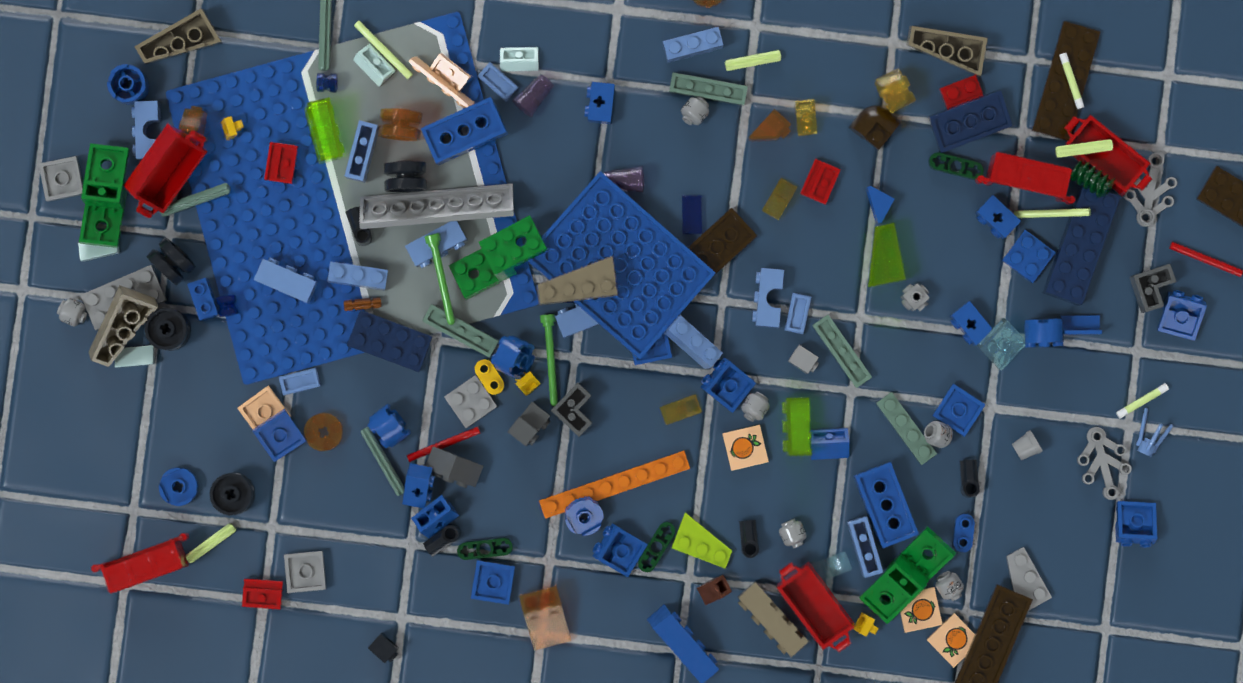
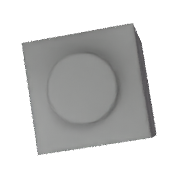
M798 345L788 362L808 374L809 371L813 373L818 366L817 359L819 357Z

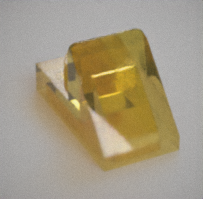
M815 100L795 101L794 111L798 136L817 134Z
M696 394L659 407L666 425L702 412Z

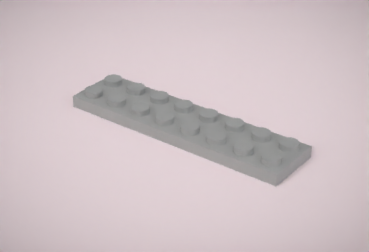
M513 184L360 197V229L514 216Z

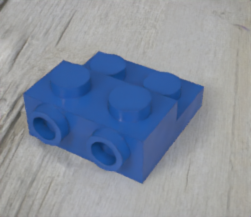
M1176 289L1173 292L1168 291L1157 330L1195 341L1207 307L1203 297L1194 294L1192 297L1185 296L1183 291Z
M723 358L716 361L713 366L714 371L710 375L704 376L701 381L703 385L700 388L733 413L755 386L756 382L728 359Z
M1117 501L1116 542L1121 543V546L1125 547L1136 543L1140 544V547L1148 548L1155 544L1157 541L1156 503Z
M612 523L611 526H607L604 529V538L601 543L595 544L593 557L628 577L648 544Z

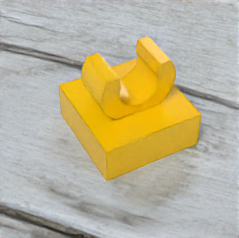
M231 116L221 121L226 141L234 139L237 131L244 128L242 120L233 122Z
M530 371L528 373L523 372L525 376L521 379H515L517 381L515 384L526 396L541 384Z
M861 612L853 630L867 637L869 632L876 635L879 628L873 625L875 619Z

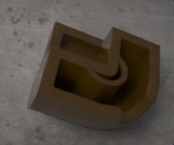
M873 105L862 110L848 128L879 151L902 121L887 109Z

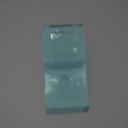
M846 552L811 564L822 580L852 570Z

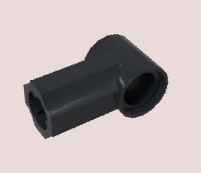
M360 206L345 211L356 243L360 246H367L372 240V235L369 229H360ZM366 232L368 237L362 241L358 239V234Z
M977 460L960 461L961 494L966 498H972L980 492ZM967 484H972L975 487L973 494L966 492Z
M756 520L739 521L741 552L746 558H753L759 553ZM747 544L754 545V554L748 555L745 552Z
M448 524L423 543L425 549L432 557L459 538L461 534L460 528L456 524ZM448 528L455 530L456 536L454 538L447 536L446 530Z

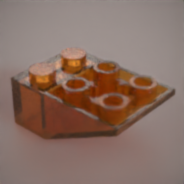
M557 585L519 595L534 651L571 641Z

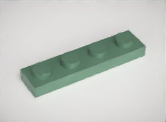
M673 72L669 92L744 106L748 86Z
M433 304L430 305L422 320L423 322L490 358L499 340L455 316V323L449 325L445 311Z
M826 315L812 325L855 388H858L872 378L829 315Z
M892 392L876 403L920 465H923L937 454L933 447L926 442L922 432Z

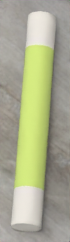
M1067 53L1060 54L1059 56L1077 110L1084 108L1085 106Z
M1164 383L1117 411L1116 415L1121 419L1168 391L1167 384Z

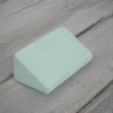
M370 43L356 53L353 59L377 86H381L396 71Z
M538 47L500 48V70L502 72L538 71Z
M78 243L80 261L82 262L120 253L119 247L113 248Z
M154 346L124 348L115 359V367L155 364Z

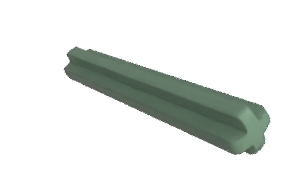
M320 0L318 68L321 71L330 69L332 0Z
M224 183L173 201L164 214L161 213V215L165 217L229 194L231 189L228 183Z
M369 427L361 430V434L396 495L404 494L405 487Z

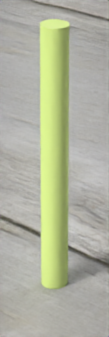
M360 21L355 23L354 27L407 79L413 76Z
M1091 209L1014 211V215L1017 218L1090 216Z

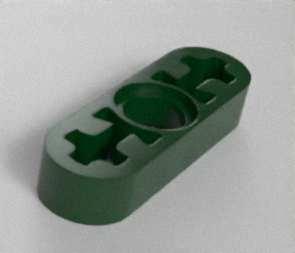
M939 152L932 154L928 160V164L933 170L975 180L978 176L983 175L984 172L983 166L978 162ZM938 156L940 161L946 162V158L950 160L947 163V169H944V164H939L937 167L935 162H932V159H936ZM953 161L960 162V171L955 172L951 169ZM965 163L968 164L966 168L972 169L976 166L979 173L972 176V172L966 170L965 174H963Z
M663 522L659 525L638 561L641 571L648 573L655 568L673 538L675 527L670 522ZM669 525L672 533L670 535L666 534L664 537L667 540L665 544L656 536L659 534L661 537L663 534L661 528ZM656 541L662 544V550L658 553L651 550L652 543ZM647 551L654 556H658L656 560L652 557L650 564H652L651 568H643V563L641 562L648 559Z
M508 538L464 542L458 546L457 554L463 560L505 556L512 551L513 544ZM502 541L509 544L510 547L506 549V552H503L502 549H496L497 554H493L494 546L492 542H496L495 546L501 545ZM483 543H487L491 548L490 552L486 555L482 554L479 550L480 545ZM473 544H477L476 552L478 556H474L475 552H470L465 557L464 553L460 552L464 549V546H467L468 549H473Z

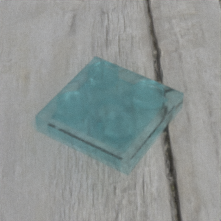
M1003 318L977 346L1002 371L1025 347V340L1009 321Z

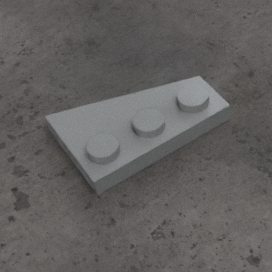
M1024 547L1006 556L1013 591L1033 599L1029 610L1052 598Z

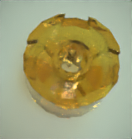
M899 68L875 79L878 94L886 104L888 103L885 107L891 114L916 101L912 91L909 92L908 90L910 83L907 77L902 75Z

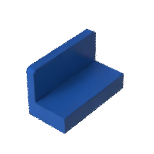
M1100 315L1060 316L1063 323V335L1102 334V330H1100Z
M848 428L809 430L811 460L849 458L850 441Z

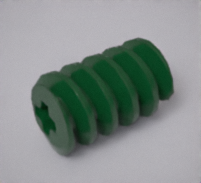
M1081 160L1074 168L1070 177L1071 180H1077L1078 185L1083 184L1084 189L1090 188V193H1096L1098 198L1102 196L1104 198L1112 189L1115 179L1107 181L1108 174L1102 178V170L1095 173L1096 166L1089 169L1090 163L1087 162L1082 165L1083 160Z

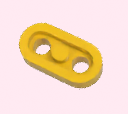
M486 359L478 361L475 365V373L486 391L492 395L500 394L504 389V381L494 365ZM483 365H486L488 367V370L485 373L481 372V367ZM494 381L498 383L496 389L491 387V383Z

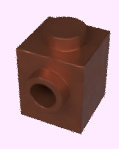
M724 575L714 578L697 588L705 605L717 601L732 592Z

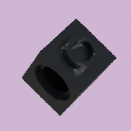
M382 632L368 649L385 664L388 660L392 662L398 655L396 651L399 647Z

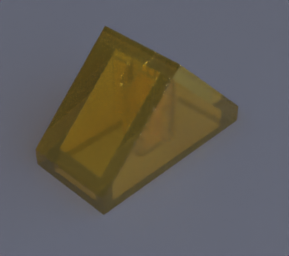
M780 178L762 211L779 220L797 186Z

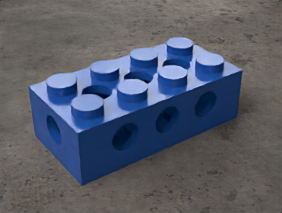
M491 97L420 128L437 165L446 163L508 135L495 102ZM486 119V126L479 128V120ZM463 127H468V134L465 136H461V129ZM451 135V141L444 144V136Z
M891 462L853 475L881 548L919 535ZM878 481L883 484L881 492H876L874 489V485ZM887 499L890 502V507L888 510H883L881 503ZM891 518L897 520V525L894 528L888 526V521Z

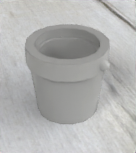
M1031 430L1012 443L1021 460L1043 452Z

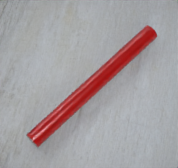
M1171 242L1169 246L1171 250L1238 277H1241L1243 274L1242 269L1177 243Z
M477 426L407 455L408 461L411 462L430 454L433 446L443 449L480 434V430Z

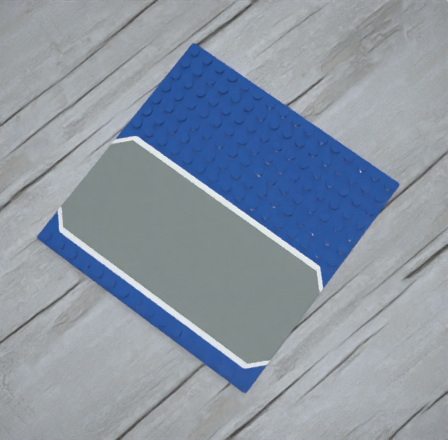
M459 12L373 34L413 74L410 79H407L366 37L330 46V69L327 71H321L318 68V49L166 91V98L174 127L187 135L194 130L206 137L203 147L208 152L188 178L192 194L224 183H228L231 189L227 195L196 205L244 384L256 383L365 353L347 346L360 310L345 311L343 304L345 300L354 301V299L380 297L382 304L380 308L371 307V309L362 310L427 335L441 332L422 321L431 304L444 310L434 260H430L431 264L424 268H421V266L416 267L405 246L448 222L369 228L372 240L367 246H360L354 239L345 211L359 207L360 197L410 193L385 191L384 181L389 178H396L384 174V164L405 160L426 162V173L415 176L427 180V190L425 191L507 184L495 140L446 163L437 165L420 129L464 108L456 103L457 100L452 96L444 94L441 90L442 88L437 84L429 82L426 75L415 71L412 68V64L409 63L410 58L417 56L428 66H431L437 56L443 53L471 76L461 92L474 101L475 104L484 100ZM369 43L396 70L381 86H377L353 60L356 53ZM230 116L233 122L242 120L244 128L237 131L234 139L226 141L221 121ZM486 119L479 120V128L486 126ZM359 120L380 127L366 183L345 177ZM463 127L460 131L461 136L467 135L469 128ZM445 135L443 138V143L447 144L451 141V135ZM270 142L298 146L293 184L264 180ZM515 212L514 216L458 221L468 241L464 242V247L458 250L453 248L447 251V256L441 258L453 315L468 324L539 304L528 261L514 267L517 272L516 275L467 300L464 298L448 266L481 249L479 241L516 223ZM366 232L358 234V239L362 241L368 237ZM521 237L517 240L518 246H524ZM270 257L279 261V266L286 268L288 265L297 269V274L303 276L304 273L314 276V281L318 282L309 304L255 281L254 278L262 259L268 261ZM330 262L388 270L385 291L328 283ZM472 270L469 274L470 278H477L479 270Z

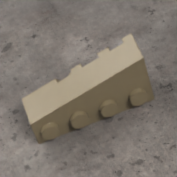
M201 8L134 47L143 62L149 64L223 42Z
M909 26L906 45L976 76H981L988 38Z
M613 256L538 284L539 305L616 296L617 288Z
M119 285L90 347L89 356L91 361L109 367L122 352L126 343L135 336V332L148 320V316L158 308L156 299Z
M755 581L738 596L740 599L738 604L745 611L748 609L751 611L753 621L758 626L762 624L766 628L763 632L770 640L775 638L779 643L777 647L783 654L787 652L792 657L809 642Z

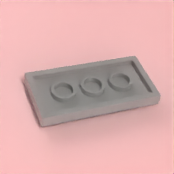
M152 265L80 295L96 331L99 330L119 285L156 299L157 304L167 301Z

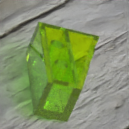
M330 97L307 102L304 112L318 163L323 164L341 159L345 149L343 143L339 140L338 135H340L338 124L335 123V113Z
M895 223L875 227L868 288L907 280Z
M785 398V402H782V413H785V421H782V433H786V440L782 441V450L786 452V456H812V450H810L809 398Z

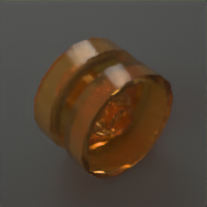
M400 108L380 109V120L390 124L379 126L378 137L399 141H420L421 130L412 126L422 123L423 114Z

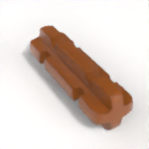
M380 297L354 299V301L345 300L343 303L345 311L371 309V307L380 308L382 305Z

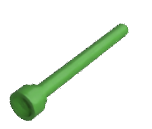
M440 234L424 236L425 242L428 244V247H431L447 323L453 325L455 319L438 247L440 245L439 241H441Z
M555 314L540 315V323L543 324V327L545 326L550 404L552 406L558 404L552 329L554 322H556Z

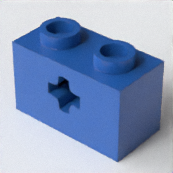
M592 82L591 87H587L586 98H590L589 106H585L584 117H588V122L611 124L615 84ZM598 98L602 99V102L605 103L601 104V108L597 107V104L594 103L598 101Z
M994 195L990 196L975 212L977 215L976 219L984 226L987 224L991 228L990 232L998 239L1000 237L1002 239L1006 238L1021 222ZM998 214L1000 216L999 221L994 222V216Z
M203 278L187 284L200 321H206L221 315L209 279Z
M970 301L950 315L952 319L950 321L956 330L960 329L964 335L962 337L969 345L971 343L973 346L977 345L994 331ZM967 320L974 322L973 328L966 327L968 325Z
M410 463L406 475L403 505L424 509L427 501L431 502L433 491L430 490V487L433 488L435 476H432V467Z
M441 495L411 519L420 533L427 538H431L456 519L459 514L451 502Z

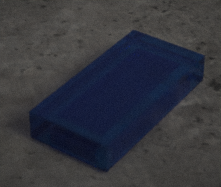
M682 196L683 235L702 234L701 196Z

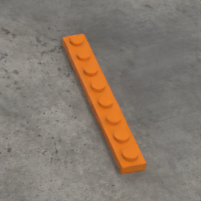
M681 451L539 500L546 519L564 513L565 508L578 498L589 496L593 500L598 501L688 470L690 466L685 452Z

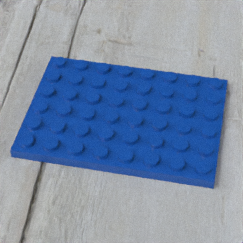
M601 171L541 237L547 251L528 260L542 275L551 280L613 256L617 295L614 297L573 302L639 360L715 275V272Z

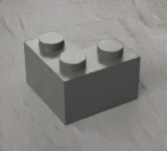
M1170 264L1129 277L1141 313L1163 307L1164 304L1158 288L1176 282Z
M577 382L551 411L580 437L592 424L579 411L591 395Z
M531 402L509 429L508 433L523 445L528 446L530 444L532 446L539 438L537 435L541 428L545 430L551 422L549 420L550 415Z
M434 446L425 465L433 468V476L438 478L443 476L442 480L453 483L455 480L457 485L467 488L468 485L476 487L483 469V465Z

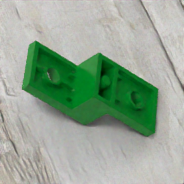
M90 143L81 195L85 208L79 237L80 244L119 247L127 192L123 185L129 148ZM111 161L112 166L109 169H103V162ZM100 222L107 224L106 229L103 231H98L96 228Z
M529 215L479 241L481 249L448 266L464 298L467 300L516 275L517 272L514 267L547 251V248ZM520 237L527 239L524 246L517 245V240ZM472 270H479L477 278H470L469 274Z
M926 527L891 561L886 571L861 594L859 599L888 624L925 589L929 580L955 556L956 552L929 527ZM924 550H931L933 552V556H927L924 553ZM882 595H888L891 601H884Z

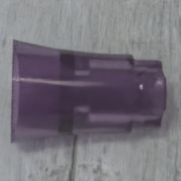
M539 74L512 101L522 112L529 117H533L537 108L548 96L554 85L548 78Z
M643 166L604 172V175L622 191L644 193Z

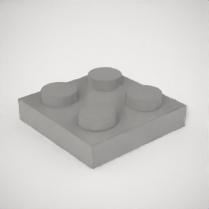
M77 156L39 163L47 202L82 195L83 181Z
M476 375L444 396L465 428L498 407Z
M323 551L284 555L287 593L327 589Z

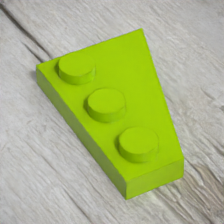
M684 513L672 549L726 569L732 550L687 513Z

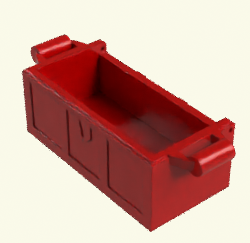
M1092 115L1086 120L1074 116L1064 127L1070 137L1065 145L1107 139L1112 140L1113 150L1072 157L1079 162L1083 160L1082 165L1089 162V169L1096 166L1095 173L1102 170V178L1108 174L1107 181H1111L1114 178L1115 182L1112 189L1122 197L1131 187L1143 191L1151 182L1152 178L1146 170L1150 162ZM1081 122L1082 125L1074 134H1071L1070 132ZM1143 173L1146 174L1145 177L1136 186L1134 183L1137 181V179Z
M167 123L123 185L135 199L139 200L136 212L147 218H151L158 211L164 214L208 152L203 147L206 141L205 136L194 130L187 135ZM143 204H146V205L152 207L153 210L150 211V210L144 208V207H143Z
M996 152L991 156L986 178L980 175L975 179L977 184H986V186L997 183L1056 197V202H1065L1067 205L1075 202L1074 196H1066L1072 169Z
M181 533L178 537L110 562L92 565L91 570L93 572L102 571L109 593L118 592L188 567L189 563L185 557L181 541L188 540L189 535L188 533Z
M808 561L800 568L794 566L791 562L781 569L779 573L781 574L782 581L778 583L776 588L822 650L830 646L841 652L851 645L848 632L854 628L855 623ZM796 569L795 572H793L791 575H789L788 577H786V578L784 579V577H785L786 575H788L789 573H791L793 570ZM843 635L847 637L836 646L833 645Z

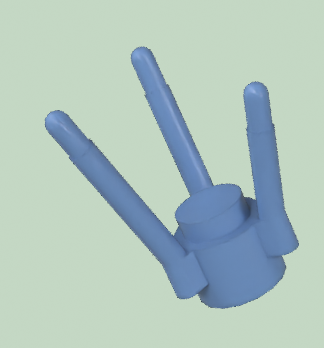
M1146 407L1136 445L1139 446L1137 451L1152 457V454L1156 453L1157 448L1169 434L1173 425H1169L1157 442L1155 440L1163 427L1162 424H1159L1151 440L1145 438L1143 441L1148 408Z

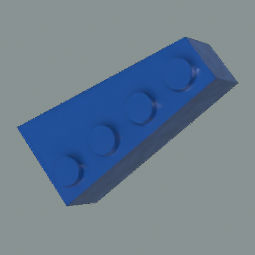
M662 605L647 618L656 633L700 683L706 682L719 670L716 666L718 661L711 653L709 655L705 653L704 649L706 647L699 639L697 641L693 639L692 635L694 633L687 625L685 627L681 625L680 621L682 619L675 611L671 613L665 605Z

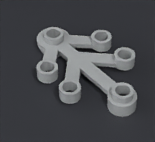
M1153 153L1148 157L1150 162L1149 176L1152 180L1147 185V188L1143 191L1139 190L1145 199L1144 207L1136 198L1134 190L1129 189L1127 193L1131 192L1133 194L1132 199L1127 197V193L1124 195V199L1130 201L1138 212L1136 219L1143 227L1154 224L1156 215L1174 204V199L1171 196H1166L1161 200L1160 204L1152 208L1154 199L1168 189L1175 188L1177 185V180L1174 177H1169L1165 180L1164 184L1155 189L1158 168L1164 164V157L1160 153ZM1157 158L1158 164H1153L1152 159ZM1138 178L1134 184L1137 186L1141 179ZM1168 180H1172L1174 185L1169 186ZM1166 198L1170 199V205L1165 204ZM1144 214L1149 216L1148 221L1143 220Z
M1093 427L1087 432V446L1082 454L1077 457V463L1081 466H1086L1089 463V455L1094 448L1096 449L1097 455L1087 473L1083 474L1082 481L1085 484H1092L1094 482V475L1100 466L1105 483L1102 491L1103 496L1108 500H1114L1119 496V489L1113 485L1108 464L1118 469L1123 475L1129 474L1132 468L1128 463H1122L1106 454L1103 445L1114 450L1117 456L1125 455L1127 449L1124 445H1118L1107 439L1106 433L1102 428ZM1095 433L1100 435L1099 440L1094 439ZM1118 447L1123 448L1122 454L1117 452ZM1082 456L1086 458V462L1084 464L1080 462V458ZM1124 465L1128 466L1126 473L1122 471ZM1086 475L1091 476L1090 482L1085 481ZM1110 489L1115 491L1113 496H1110L1108 493Z

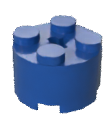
M123 64L115 67L110 72L111 74L107 82L108 91L119 102L126 105H134L135 101H142L148 95V78L140 69L133 65ZM127 81L132 83L130 88L125 87L127 86Z
M1062 319L1025 320V348L1037 347L1036 344H1038V347H1050V343H1052V346H1063Z
M503 336L499 341L497 352L491 358V363L498 371L514 379H521L520 375L523 372L528 373L533 365L535 356L532 355V351L535 347L516 336Z
M386 404L369 417L370 423L367 424L373 433H378L381 437L379 441L385 448H393L411 434L409 429L406 430L404 428L406 422L395 409L390 410V404Z

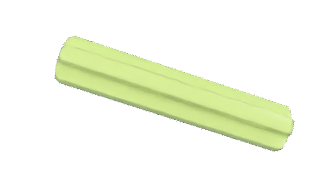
M779 50L730 59L725 61V67L727 71L777 62L781 60V53Z
M1111 139L1057 146L1055 153L1058 158L1111 151L1113 150V143Z
M232 523L227 524L186 554L185 557L188 562H195L236 532Z

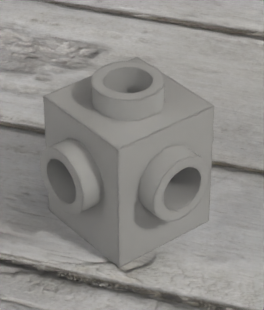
M918 283L914 286L909 284L902 290L904 294L901 296L903 300L901 303L907 310L915 311L918 309L921 311L928 305L926 301L929 299L927 295L929 292L922 284L920 286ZM915 293L920 296L919 300L913 299Z

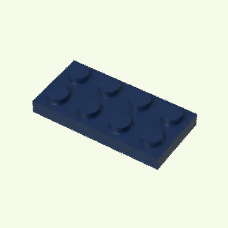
M1001 90L928 116L941 153L1013 126Z
M360 310L347 346L419 372L432 336Z

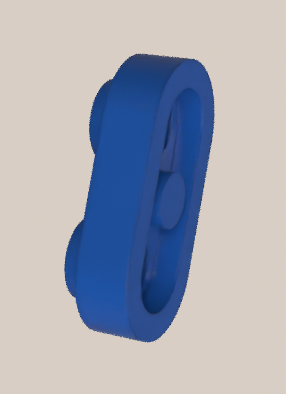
M960 514L954 523L953 547L959 552H967L973 545L975 521L968 514ZM964 520L968 521L967 527L962 526ZM962 539L966 540L965 546L960 545Z

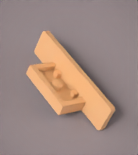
M443 53L437 56L431 66H428L417 56L410 58L409 63L412 64V68L415 71L426 75L429 82L441 87L442 92L456 99V103L459 106L467 108L475 104L474 101L461 92L471 76Z

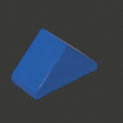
M869 186L866 188L875 223L879 225L883 222L894 198Z

